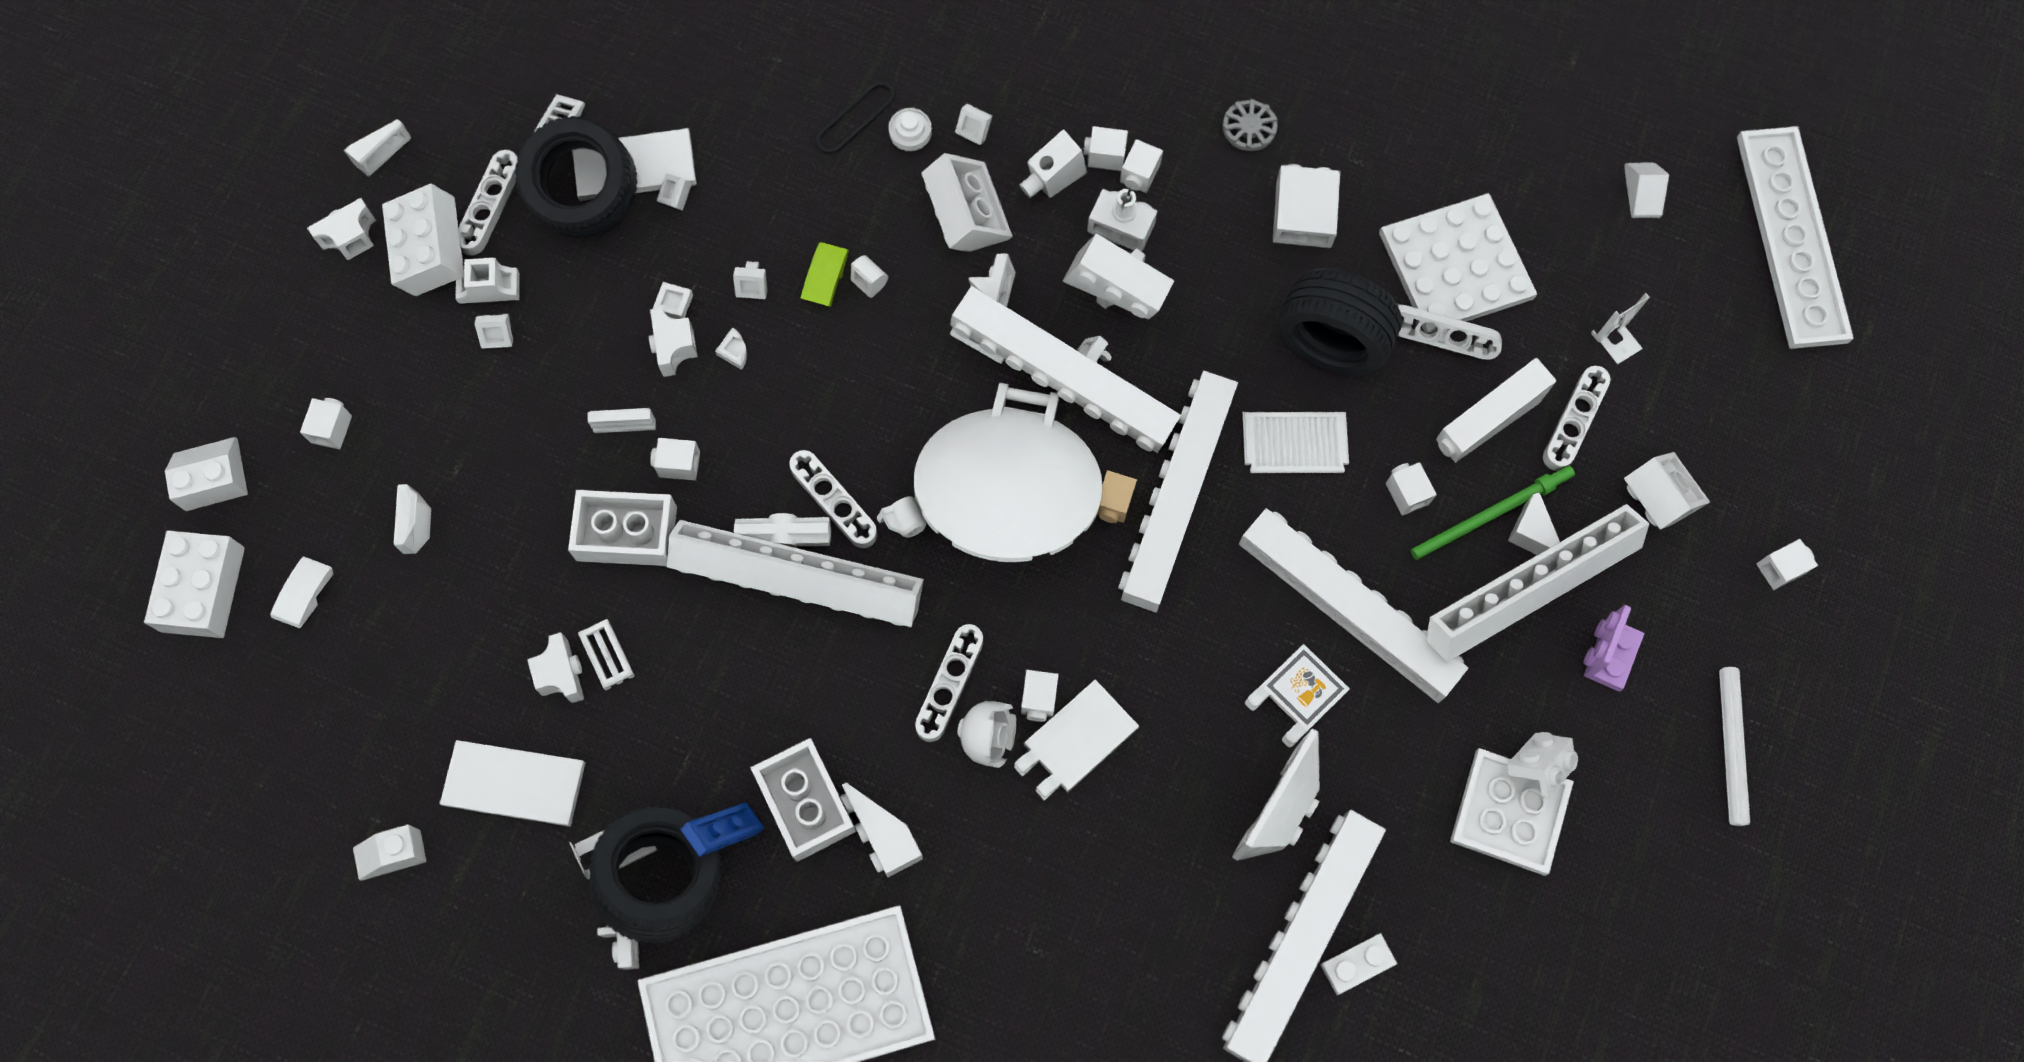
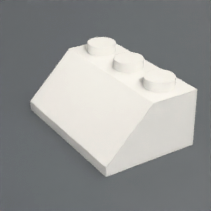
M944 153L921 172L926 184V190L935 209V215L943 230L944 239L950 249L970 252L1009 240L1013 237L985 162Z

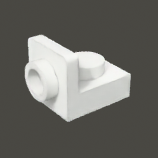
M612 927L597 928V936L604 938L617 937V942H613L612 955L614 962H618V968L625 970L639 968L638 942L635 939L631 940L627 939L626 936L619 935L620 933L613 931Z

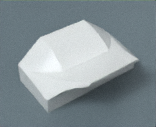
M398 485L394 546L403 554H416L430 538L431 508L422 496L409 485Z

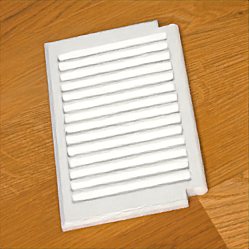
M1346 412L1242 413L1245 465H1251L1250 473H1344V465H1349Z

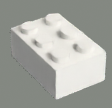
M428 184L382 204L392 285L414 296H418L464 277L454 196L433 184Z
M576 490L568 551L576 561L667 566L669 535L675 527L677 505L672 496L666 494Z
M167 531L144 623L163 633L224 638L245 547L230 536Z
M811 738L751 767L796 862L856 832Z

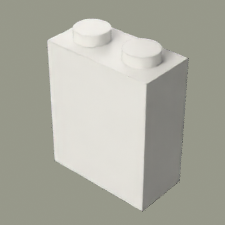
M1296 164L1281 165L1276 183L1273 242L1326 248L1332 247L1337 235L1340 171L1331 170L1326 167L1315 169L1304 168Z

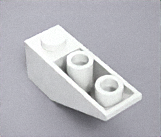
M848 783L842 785L846 793L840 797L849 814L855 811L860 823L855 825L856 830L863 843L870 841L875 852L869 856L878 873L884 870L887 877H890L923 860L922 854L906 824Z

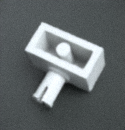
M1102 189L1089 216L1087 232L1094 235L1097 233L1109 241L1132 250L1137 248L1142 252L1155 225L1157 210L1147 203H1137L1136 194L1132 190L1129 197V189H1122L1119 192H1110Z

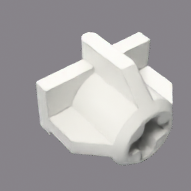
M912 496L902 498L891 506L882 508L877 516L879 523L885 521L888 529L907 538L922 532L927 524L922 516L923 512L918 501Z

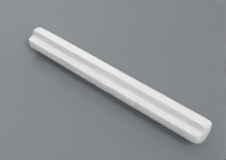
M1724 667L1720 669L1719 675L1729 822L1734 826H1745L1750 823L1740 671L1736 667Z

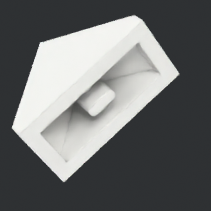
M1626 163L1624 168L1631 218H1660L1663 214L1669 174L1656 163Z
M1540 493L1533 494L1525 503L1508 539L1509 542L1536 555L1560 543Z

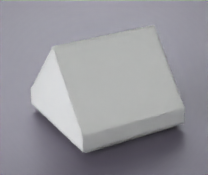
M666 173L657 201L683 211L692 183L686 179Z

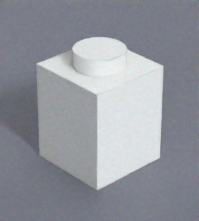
M1093 126L1091 138H1085L1083 155H1089L1088 167L1122 171L1128 131Z
M1136 139L1122 166L1120 182L1131 190H1140L1147 193L1160 167L1163 150Z
M312 398L300 433L310 443L341 449L352 415L343 407L344 404L336 399L325 398L322 401Z
M658 438L657 448H653L651 451V466H654L658 476L661 478L696 480L700 450L696 441Z
M1420 462L1412 466L1405 463L1394 468L1386 482V486L1402 516L1430 505L1437 495Z
M1801 539L1769 554L1756 563L1773 590L1797 579L1818 566L1812 551L1804 545Z
M1026 670L1021 714L1027 715V719L1044 722L1046 718L1053 717L1058 674Z

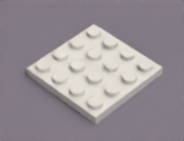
M1489 193L1384 226L1380 229L1381 239L1413 308L1466 322L1533 300L1537 296V292ZM1430 322L1421 325L1426 334L1435 332L1438 329L1435 324Z

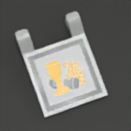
M1303 644L1248 697L1245 705L1250 710L1255 711L1269 696L1291 717L1296 724L1282 738L1283 743L1290 748L1350 688Z

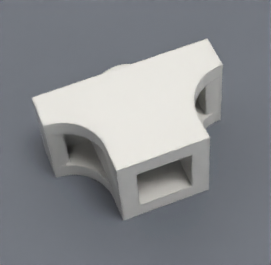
M359 198L341 209L332 211L327 217L307 228L323 250L328 248L339 249L345 258L350 260L374 246L369 238L368 231L371 224L376 220L363 200Z
M496 258L465 259L464 277L456 280V300L459 304L519 300L520 273L517 267L503 266L497 262Z
M663 308L652 309L650 312L654 335H649L651 351L657 354L658 366L663 377L675 375L676 368L681 361L697 357L689 317L672 319L664 313Z
M561 632L548 636L549 644L547 649L541 655L527 659L535 689L542 696L556 692L563 693L571 703L583 700L584 696L578 674L582 673V668L578 656H572L569 641Z

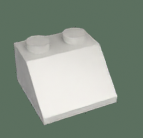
M236 437L173 453L165 469L169 499L185 511L248 495L239 443Z
M1675 452L1652 458L1624 478L1628 484L1627 490L1630 495L1642 503L1646 509L1645 515L1654 526H1658L1659 529L1673 525L1710 503Z

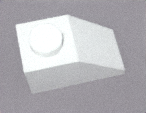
M410 825L374 834L353 848L360 881L427 862L421 831Z

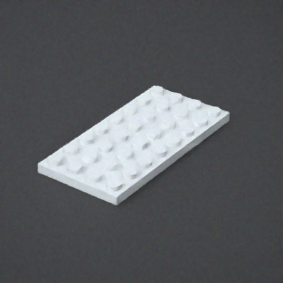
M900 906L638 980L655 1062H860L935 1040Z

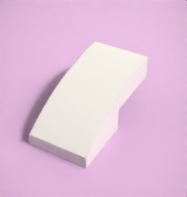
M303 556L279 593L270 614L271 618L301 628L317 607L316 597L332 577V567Z

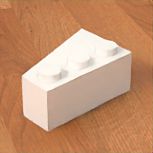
M1096 233L1077 253L1062 282L1124 308L1138 317L1150 319L1160 310L1174 280Z

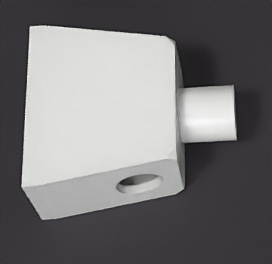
M1063 129L1029 159L1028 166L1031 175L1019 185L1029 198L1041 189L1048 197H1053L1087 173L1081 148Z

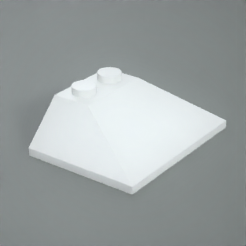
M1311 729L1293 751L1280 773L1282 778L1263 811L1247 830L1232 856L1234 859L1242 860L1280 851L1288 843L1294 846L1303 831V828L1299 827L1300 822L1304 816L1310 818L1319 803L1315 799L1319 791L1318 732Z

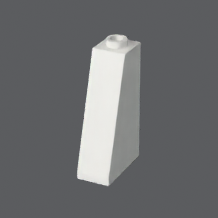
M1536 357L1443 428L1436 439L1440 450L1447 457H1451L1456 463L1538 405L1557 380Z

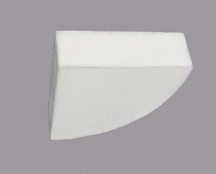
M732 328L715 352L717 356L742 370L746 363L747 350L739 332Z

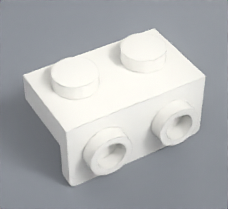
M1548 732L1535 733L1507 763L1508 774L1510 776L1539 780L1542 797L1549 798L1562 785L1567 776L1576 769L1578 756L1574 752L1572 738L1554 736Z

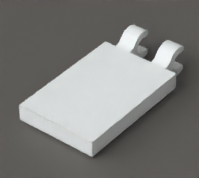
M1094 680L1024 742V746L1029 752L1014 763V768L1023 777L1038 762L1044 766L1051 776L1036 787V792L1045 801L1060 786L1068 793L1139 728V725Z

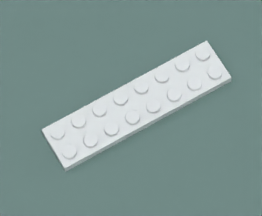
M1798 127L1741 131L1737 136L1789 348L1848 344L1854 338Z

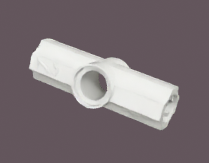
M777 513L770 515L769 518L735 519L734 533L794 548L797 546H830L831 523L829 517L797 518L793 514Z

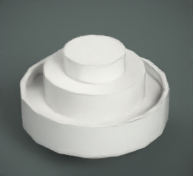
M914 108L898 111L889 122L890 139L894 145L905 151H916L923 148L931 137V122L928 116Z

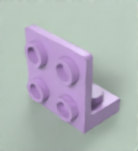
M1624 605L1616 612L1612 611L1606 620L1602 619L1599 622L1594 636L1598 638L1594 648L1591 647L1588 650L1583 662L1584 665H1587L1583 676L1618 692L1624 689L1644 636L1643 632L1625 625L1631 607Z

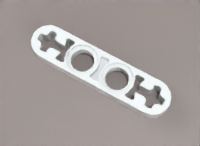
M501 150L492 157L458 228L461 251L467 255H477L483 251L516 183L517 176L515 175V170H517L516 163L518 161L515 153L510 150ZM510 161L512 165L505 166L503 170L501 164L506 165ZM494 184L502 186L499 194L494 196L487 194L490 186ZM488 209L490 211V216L482 221L475 219V215L479 210ZM474 235L476 241H470L467 245L465 239H471Z
M1398 305L1401 315L1404 317L1402 328L1398 335L1400 337L1486 360L1494 359L1501 352V335L1493 329L1406 305ZM1413 319H1416L1415 329H1411ZM1430 322L1435 324L1438 329L1434 333L1426 334L1420 327L1424 323ZM1459 330L1465 332L1467 338L1461 342H1455L1450 338V334ZM1472 335L1476 336V340H1474V345H1471ZM1487 340L1493 341V345H1490L1488 348L1483 347Z
M1591 366L1579 378L1543 454L1544 463L1551 470L1559 471L1569 466L1574 460L1610 384V374L1603 367ZM1593 376L1597 377L1598 384L1592 392L1586 391L1592 382L1591 378ZM1577 399L1586 400L1590 405V411H1579L1576 408L1575 401ZM1565 424L1574 425L1578 429V436H1567L1564 433L1563 426ZM1562 444L1567 445L1562 453L1563 459L1557 461L1555 453Z
M806 450L794 453L789 463L795 479L852 544L859 548L872 546L877 539V530L870 517L813 453ZM798 462H809L810 469L814 474L811 479L805 469L802 468L798 471ZM828 481L832 484V490L826 495H820L815 491L817 483ZM840 503H847L852 507V511L849 516L841 518L835 515V507ZM855 519L863 530L869 528L868 538L865 539L863 536L857 538V529L852 524Z
M963 625L956 631L919 712L915 726L918 736L924 741H936L944 734L982 649L983 635L981 630L975 625ZM969 633L974 634V640L977 642L976 644L971 643L966 651L967 656H972L971 659L961 654L964 646V640L961 637H967ZM955 649H957L960 653H953V652H954ZM955 660L961 661L965 665L964 673L957 677L951 676L947 672L948 664ZM940 689H947L953 697L949 704L942 706L935 702V693ZM931 706L937 712L946 713L945 717H942L939 713L937 715L935 725L939 729L937 731L931 730L929 734H926L925 727L921 724L923 721L928 723L931 720L933 711L927 710L928 707Z

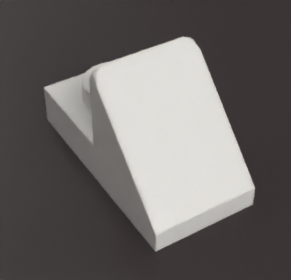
M996 255L994 266H991L989 270V277L969 278L971 286L1007 307L1015 277V271L1009 255Z

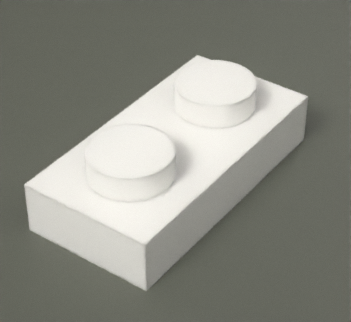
M1380 933L1320 965L1336 995H1339L1396 965L1397 962Z

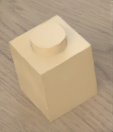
M1107 470L1102 484L1101 502L1097 515H1100L1099 517L1102 520L1110 523H1117V521L1124 523L1137 479Z

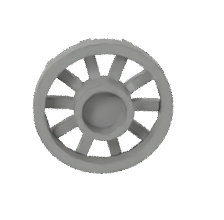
M1255 99L1237 101L1228 109L1224 116L1223 132L1227 140L1233 146L1245 151H1256L1268 146L1273 141L1277 132V118L1269 108L1270 106L1255 101ZM1244 107H1250L1249 113H1246ZM1254 108L1260 109L1257 114H1254ZM1236 110H1239V112L1241 113L1242 117H1240V116H1238V115H1236V114H1233V112H1235ZM1266 113L1268 118L1261 119L1260 117ZM1228 119H1234L1239 123L1228 125ZM1265 123H1272V129L1262 126ZM1238 128V133L1233 136L1230 130ZM1260 131L1269 133V137L1264 139ZM1243 136L1247 138V143H1243L1238 139ZM1257 137L1260 143L1251 144L1252 138Z

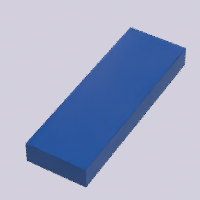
M745 802L690 821L681 828V831L699 857L756 836L764 827Z

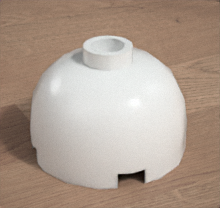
M985 701L971 708L965 718L960 720L958 736L961 737V744L965 753L974 762L997 768L1005 764L1007 759L1002 758V756L1004 755L1005 748L1010 751L1012 750L1016 734V715L1009 713V709L1013 708L1012 705L996 701Z

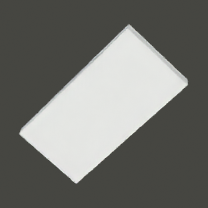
M689 128L619 138L631 154L636 167L638 184H636L637 191L635 193L660 190L666 173L686 179L692 183L691 185H697ZM585 148L573 150L577 196L579 201L592 200L604 186L607 175L605 160L601 154Z
M456 740L440 805L571 827L585 762Z

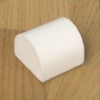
M864 255L851 263V281L868 297L872 298L884 287L888 280V275Z

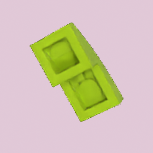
M819 242L805 280L801 299L829 307L832 306L838 280L842 278L849 250Z

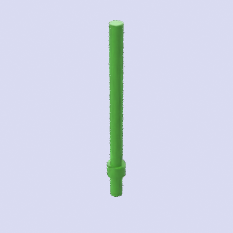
M1566 466L1551 475L1545 474L1535 479L1533 485L1412 548L1410 551L1413 558L1418 560L1527 502L1533 494L1540 493L1545 496L1556 490L1557 485L1575 476L1573 468Z

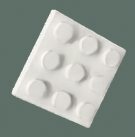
M1480 748L1477 749L1450 842L1541 875H1548L1574 781L1565 779L1562 785L1549 798L1542 797L1539 780L1510 776L1508 774L1507 763L1511 759Z

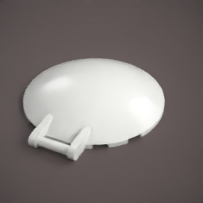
M999 383L993 409L977 411L957 418L946 424L929 439L923 447L915 466L914 493L923 512L922 516L936 534L940 532L952 541V546L979 558L1000 562L1031 561L1033 556L1048 552L1050 555L1062 551L1073 544V540L1083 531L1086 532L1099 510L1102 496V477L1098 463L1085 442L1068 427L1055 421L1059 401L1057 393L1050 392V395L1010 388L1009 384ZM1006 399L1046 406V413L1042 414L1005 407Z

